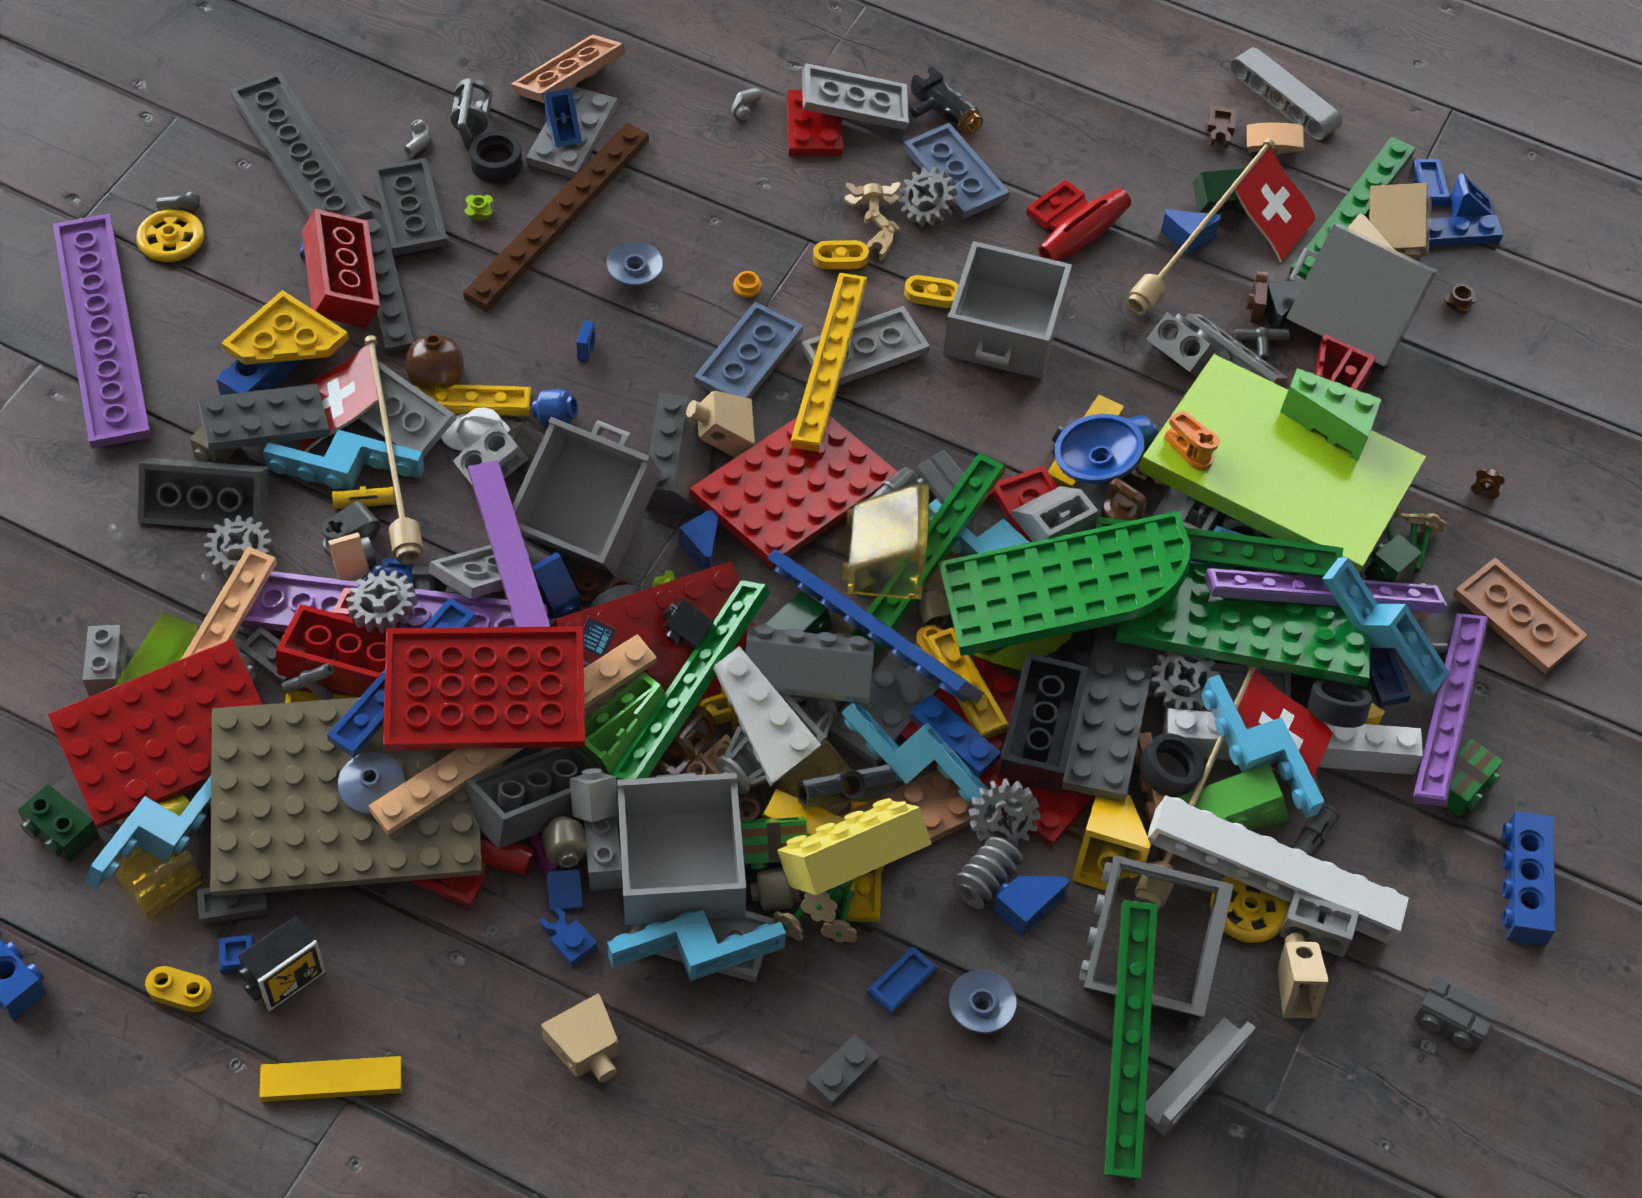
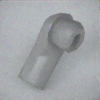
M751 88L737 93L731 107L734 117H737L739 120L748 118L749 115L747 113H750L747 107L748 103L761 99L762 95L759 88Z
M420 119L411 123L410 128L413 131V140L404 146L405 153L411 158L427 147L431 140L428 126H425L424 121Z

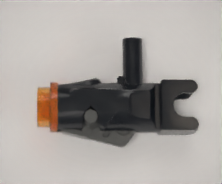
M928 67V79H922L918 75L912 77V94L922 102L910 109L914 118L934 109L938 110L946 121L959 128L963 133L974 134L980 129L983 124L981 112L969 100L962 89H953L943 81L944 76L934 67Z

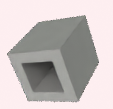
M591 768L583 770L580 776L569 778L573 817L594 822L619 815L616 776L602 773V769Z

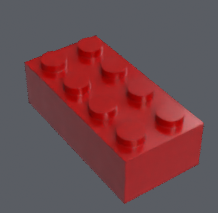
M314 209L302 230L311 308L328 320L367 328L380 306L368 221Z
M299 604L276 649L277 674L294 678L299 676L304 670H313L328 663L332 665L334 673L319 681L326 688L361 697L385 670L386 628L388 627H385L384 633H380L377 627L371 632H367L365 625L358 628L355 620H351V617Z

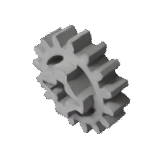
M922 167L920 175L914 171L912 172L913 179L911 181L908 179L904 180L907 187L899 189L903 197L898 199V202L902 206V213L912 223L917 222L923 227L927 221L931 226H934L935 219L943 222V215L945 213L950 215L953 213L949 207L950 205H957V201L953 196L958 194V190L954 187L956 184L954 180L944 170L939 172L936 167H932L931 171L928 172L925 167Z
M237 515L235 522L225 518V525L223 527L215 524L214 529L216 533H207L208 543L204 544L209 565H213L216 573L223 570L224 576L227 578L232 574L247 546L270 555L269 551L274 550L270 532L268 529L265 530L263 522L260 521L255 524L251 516L245 522L242 521L240 515Z
M381 570L377 577L371 572L368 573V580L358 579L359 587L350 588L351 597L346 598L351 620H355L358 628L365 625L367 632H371L377 627L380 633H384L385 627L396 628V623L398 622L402 624L408 623L406 615H414L413 606L418 605L413 583H409L406 575L399 578L397 571H393L390 576H386L385 571Z
M1165 651V657L1159 654L1155 660L1157 665H1153L1151 668V672L1155 677L1151 678L1150 685L1158 687L1153 694L1154 697L1161 695L1164 697L1162 706H1166L1170 702L1173 704V709H1179L1180 706H1184L1185 710H1192L1193 705H1195L1198 710H1201L1204 703L1198 680L1204 676L1205 686L1208 678L1219 675L1218 671H1211L1215 661L1209 660L1206 662L1204 657ZM1168 666L1171 676L1165 681L1164 671ZM1181 675L1183 678L1188 676L1190 680L1189 682L1186 679L1180 680L1179 676Z
M1004 779L1002 786L998 787L994 781H991V789L989 791L981 787L979 791L982 797H972L971 799L973 807H975L968 810L970 819H972L970 821L972 830L977 831L976 834L980 841L990 837H998L1012 842L1014 847H1018L1017 839L1023 838L1028 841L1030 838L1027 831L1037 830L1036 823L1033 821L1041 817L1037 809L1039 807L1037 799L1032 797L1033 794L1029 787L1022 790L1023 788L1019 781L1010 786L1008 780ZM1001 807L1008 813V821H1005L1004 816H1001Z

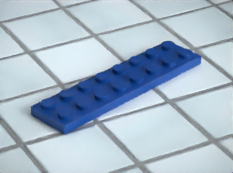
M774 548L768 559L777 565L774 569L775 572L796 584L798 588L819 600L822 605L834 613L836 612L842 616L845 621L866 633L869 638L881 646L883 645L889 649L892 654L913 666L919 673L939 684V687L952 696L957 697L963 702L967 698L976 703L979 702L984 695L983 691L808 569Z

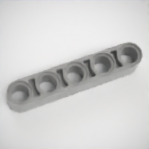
M1252 47L1231 61V71L1238 80L1294 124L1303 125L1304 131L1312 138L1321 140L1341 127V115L1333 106L1259 49Z

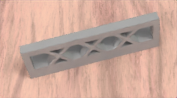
M1188 314L1186 316V319L1191 322L1189 326L1191 330L1197 333L1201 329L1213 338L1211 344L1217 349L1215 355L1277 385H1284L1288 380V377L1201 314ZM1178 330L1173 338H1176V336L1178 335ZM1200 344L1193 345L1190 350L1198 354Z
M1224 1017L1146 1101L1145 1121L1165 1137L1246 1048L1256 1027L1247 1021L1239 1029Z

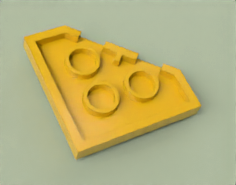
M282 290L221 344L223 351L244 365L330 357L349 340L346 330Z

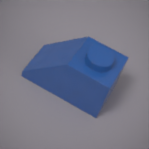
M558 552L531 566L542 602L548 610V619L563 617L580 611L579 594Z
M1018 876L1012 883L1005 882L996 891L993 912L1023 937L1066 897L1070 880L1066 877Z

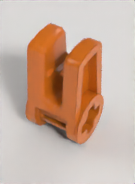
M1185 411L1171 416L1169 424L1172 428L1166 431L1164 435L1165 440L1191 467L1198 470L1210 468L1214 460L1212 453L1218 448L1220 442L1217 434L1207 429Z

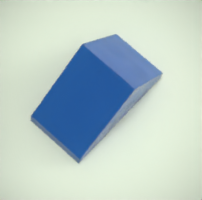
M572 88L544 93L546 122L555 148L582 143Z
M1464 173L1458 175L1449 202L1452 216L1495 214L1491 198Z
M1165 209L1161 232L1181 248L1208 213ZM1215 214L1185 250L1187 255L1216 237L1220 215Z
M711 510L679 527V545L701 570L711 568L719 526L718 516Z

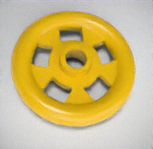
M162 210L150 215L141 223L137 230L136 242L140 251L152 260L177 262L190 257L200 248L204 240V227L195 215L187 211ZM178 221H182L187 224L184 227H181L176 223ZM162 222H165V223H166L165 225H162V226L159 227L158 229L155 228L156 225H158V224H160V223H162ZM186 234L193 235L190 242L183 241ZM156 236L157 243L150 245L148 238ZM164 247H176V250L164 251Z
M1228 876L1221 880V882L1234 884L1233 891L1238 893L1234 902L1230 901L1227 914L1234 911L1236 916L1242 920L1238 924H1234L1227 916L1223 932L1236 940L1246 943L1265 942L1281 932L1288 909L1287 901L1264 891H1260V894L1247 891V884ZM1212 893V895H1211V900H1210L1211 910H1212V906H1213V901H1214L1215 893ZM1265 901L1274 902L1275 912H1266ZM1251 902L1255 905V908H1249L1245 903ZM1262 919L1266 927L1254 930L1251 922H1257Z

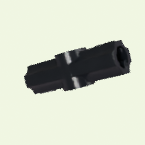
M888 764L801 780L798 782L796 792L798 802L801 803L803 809H809L895 792L897 781L895 772ZM844 780L849 783V794L844 790Z

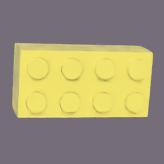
M890 798L883 799L874 803V808L869 811H856L844 817L845 821L839 824L828 823L816 828V833L806 837L802 835L788 840L787 846L777 851L789 887L818 895L931 845L932 843L920 807L906 804L904 801L895 802Z

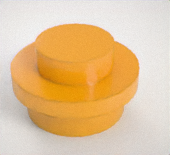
M744 271L736 277L733 287L739 296L751 298L760 293L762 283L757 274L751 271Z

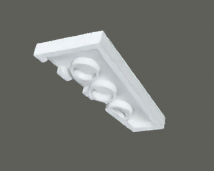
M740 646L714 665L713 669L730 704L735 709L739 723L744 733L746 732L753 752L757 761H760L770 786L820 748V742Z

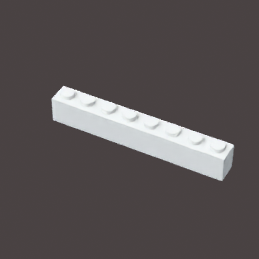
M1168 708L1162 727V734L1173 733L1185 737L1199 749L1203 758L1210 757L1219 737L1215 726L1216 719L1212 712ZM1325 723L1333 734L1319 767L1414 775L1423 757L1421 728L1363 724L1355 728H1343ZM1226 739L1216 759L1231 760L1229 745Z
M1166 795L1155 809L1147 835L1150 844L1287 902H1290L1294 892L1298 891L1359 911L1355 930L1388 944L1401 932L1409 898L1399 894L1395 889L1382 887L1368 881L1362 875L1349 873L1331 862L1311 857L1303 850L1292 849L1278 843L1272 837L1247 830L1241 824L1231 823L1217 817L1213 812L1190 806L1182 799Z

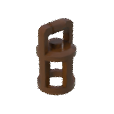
M1115 478L1109 484L1102 517L1128 521L1143 519L1146 512L1147 498L1122 480Z
M696 704L691 712L692 716L688 720L686 719L663 754L662 758L667 762L660 759L654 770L662 775L682 774L718 734L716 720L704 707ZM702 720L708 727L709 731L707 734L694 730ZM694 741L698 743L695 747L692 745Z

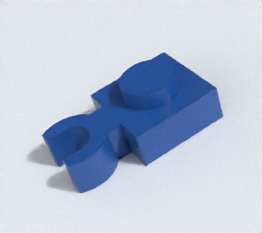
M556 907L554 908V915L558 921L556 923H549L542 917L540 919L541 928L545 933L554 935L550 938V945L572 968L598 948L597 941L577 919L568 925L564 911Z

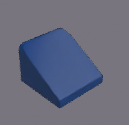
M579 869L547 872L550 912H554L556 907L561 908L563 911L583 909Z

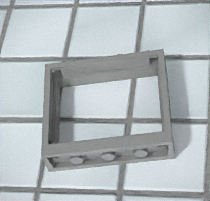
M1115 855L1112 863H1105L1101 881L1107 882L1105 895L1098 894L1094 914L1100 915L1097 928L1091 927L1086 946L1091 947L1092 951L1090 960H1083L1079 979L1084 980L1083 988L1116 996V985L1098 981L1096 977L1122 870L1215 893L1191 1003L1152 994V1006L1200 1018L1204 1017L1234 884Z

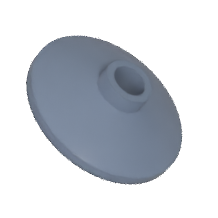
M639 241L618 245L609 253L607 258V270L610 276L617 282L627 286L649 284L658 278L663 269V259L660 252L652 245Z
M367 752L352 758L346 763L339 775L338 790L343 802L350 809L361 814H371L369 805L405 783V777L401 766L391 756L380 752ZM368 775L376 776L372 782H366L364 779Z
M974 970L963 974L954 982L949 994V1008L954 1019L962 1027L975 1033L988 1034L1001 1030L1012 1020L1016 1010V995L1010 983L1001 975L988 970ZM983 1003L987 1006V1009L980 1010L975 1005Z

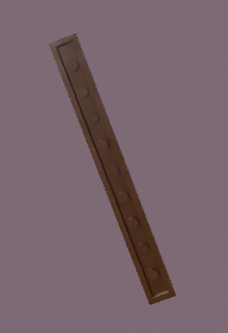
M626 122L463 291L464 300L487 312L649 142V133Z

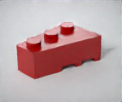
M1323 334L1317 355L1315 375L1362 391L1370 378L1376 356L1327 334Z

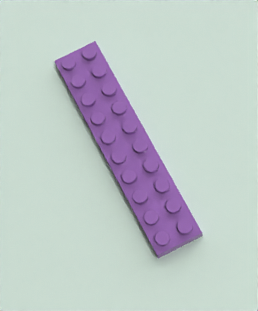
M110 213L53 223L90 447L93 449L151 437Z
M272 571L241 626L250 628L263 627L265 630L285 632L299 604L333 612L343 589L358 588L357 581ZM415 589L418 605L413 606L415 614L406 615L408 623H401L399 628H423L449 597L475 613L476 620L470 627H515L507 600L488 597L469 599L462 596V594ZM543 604L546 614H548L547 607L545 604Z

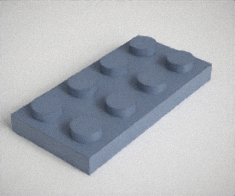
M950 123L904 142V151L921 170L922 167H925L930 172L932 167H936L939 172L944 170L956 183L954 187L958 190V194L953 197L957 201V205L951 206L963 220L1009 199L1008 189Z
M754 302L696 373L694 384L709 392L719 391L751 399L802 335L803 325Z

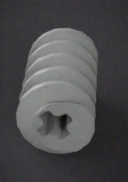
M990 837L986 840L985 845L979 848L977 855L970 859L969 864L962 868L961 873L954 877V888L962 900L969 906L982 909L984 908L982 900L989 901L992 899L991 891L996 892L1000 888L999 882L1005 883L1008 880L1007 873L1013 874L1016 871L1015 865L1023 863V856L1008 841L998 837Z

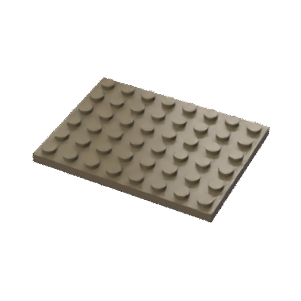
M360 697L212 708L210 892L213 897L483 875L480 824L476 820L465 787L389 836L372 814H361L353 811L343 802L338 790V779L343 767L353 757L330 743L327 739V734ZM383 725L356 756L367 752H380L391 756L401 766L406 782L456 749L384 750ZM368 775L365 777L364 780L366 782H372L375 780L376 776Z

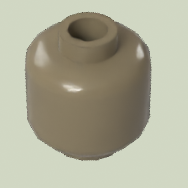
M567 816L557 817L551 820L543 830L542 840L545 855L549 862L569 868L577 865L586 856L587 841L583 825L577 820Z
M783 867L760 870L756 875V882L750 883L753 903L760 902L761 909L765 912L790 909L793 907L795 899H799V891L789 887Z

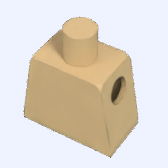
M712 391L701 402L693 400L689 403L686 415L698 421V435L702 441L734 458L755 444L752 399Z
M1293 933L1285 938L1284 948L1278 964L1283 1018H1317L1328 984V977L1319 944L1316 942H1306L1304 935L1300 933Z
M599 993L541 1024L545 1043L575 1076H582L592 1070L599 1082H605L616 1074L617 1070L610 1059L619 1054L618 1039Z

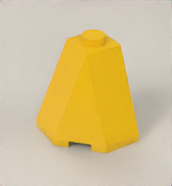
M1127 794L1125 802L1096 796L1072 881L1104 890L1107 887V882L1101 880L1105 863H1112L1115 855L1146 863L1151 844L1130 795ZM1121 870L1119 880L1128 876L1134 878L1139 875Z

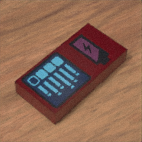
M589 615L583 624L584 668L606 655L617 631V628Z

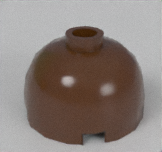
M430 334L416 340L409 348L406 357V372L409 381L419 388L436 390L435 385L445 384V388L455 385L464 376L462 351L453 340L441 335Z

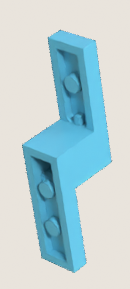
M337 430L324 457L270 442L267 443L263 451L269 470L277 474L299 477L307 482L322 483L333 489L352 490L364 464L375 469L391 471L386 442ZM392 444L397 473L402 476H412L420 479L425 470L422 452Z
M937 500L927 506L926 526H928L942 506ZM1002 519L978 537L965 528L951 548V551L963 557L1029 543V541L1006 520Z
M1338 558L1322 579L1353 627L1366 633L1370 648H1395L1424 694H1434L1450 672L1406 604H1378L1349 558Z
M1220 675L1208 678L1202 691V700L1208 710L1211 709L1216 719L1215 726L1218 734L1221 737H1225L1229 745V755L1235 765H1239L1242 773L1267 763L1271 765L1278 762L1279 774L1284 781L1288 782L1292 790V799L1298 809H1302L1306 818L1317 815L1325 801L1282 717L1246 729Z
M853 702L842 712L845 716L844 722L847 727L855 734L860 733L865 738L868 750L877 758L881 756L890 765V768L895 772L897 781L903 780L905 784H908L927 765L935 760L938 763V771L947 780L951 778L960 787L958 790L960 795L969 804H972V797H982L979 791L981 787L989 791L928 722L899 747L860 703Z
M211 776L180 816L145 796L92 863L85 884L97 890L104 880L110 882L120 867L119 860L122 856L128 858L136 846L165 863H168L175 853L181 855L191 839L188 835L192 830L198 832L207 819L208 815L205 813L211 808Z
M704 910L697 912L687 911L677 916L674 920L665 923L655 922L648 925L642 931L633 934L623 933L616 936L612 941L607 942L608 958L612 968H616L677 947L690 981L785 948L786 932L781 922L773 925L766 923L755 928L753 932L741 936L734 934L725 938L721 943H717Z

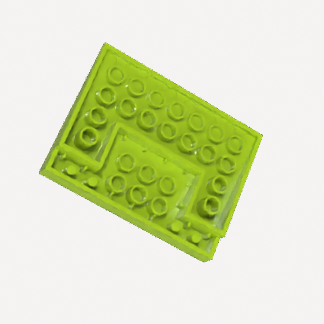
M1214 354L1171 415L1173 416L1178 412L1185 411L1207 429L1217 434L1220 442L1218 448L1212 453L1214 457L1212 466L1205 470L1191 467L1165 440L1164 435L1166 431L1172 428L1169 424V418L1143 455L1138 471L1274 539L1344 547L1343 558L1348 557L1360 575L1426 456L1371 430L1360 458L1356 461L1350 457L1352 452L1338 443L1335 446L1327 442L1328 437L1315 428L1310 431L1280 412L1288 389Z

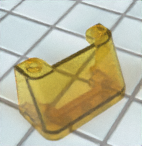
M913 484L854 503V509L848 508L847 526L852 527L850 563H843L842 581H848L847 594L921 600L927 548L929 484Z

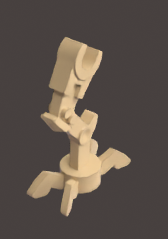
M900 182L892 183L891 187L881 186L876 183L855 187L854 184L846 183V189L850 192V195L845 196L844 201L853 207L861 201L869 205V211L865 214L864 223L872 220L882 229L867 243L869 254L873 249H879L878 260L882 261L893 245L894 234H899L900 228L894 221H888L879 212V204L884 201L889 206H892L898 202L899 196L895 193L900 188Z

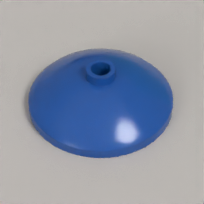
M1114 414L1090 415L1074 421L1061 432L1055 444V458L1061 471L1073 480L1088 484L1109 483L1115 478L1121 479L1138 466L1144 455V438L1137 425L1124 417Z

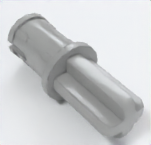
M904 467L888 482L883 481L881 483L882 487L864 501L866 509L875 505L869 512L874 516H878L892 501L900 499V494L916 480L915 473L909 468Z

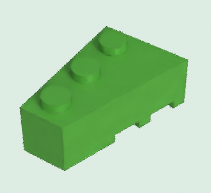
M1297 368L1280 412L1310 431L1315 428L1328 437V443L1333 446L1338 443L1352 452L1350 457L1358 461L1370 435L1381 399Z
M643 672L584 719L585 747L580 748L607 774L611 775L664 696L665 692L661 685Z
M1270 763L1203 787L1194 806L1200 810L1213 812L1217 817L1228 822L1241 824L1247 830L1290 821L1283 794ZM1194 791L1178 798L1189 804Z

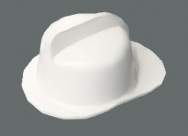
M477 408L468 414L457 415V419L441 438L449 448L463 451L478 441L487 430L494 428L499 423L510 436L511 430L494 410Z

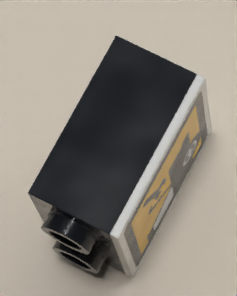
M296 916L238 955L242 969L238 972L246 983L243 985L245 991L254 1002L260 1000L268 1011H271L326 972L318 942Z

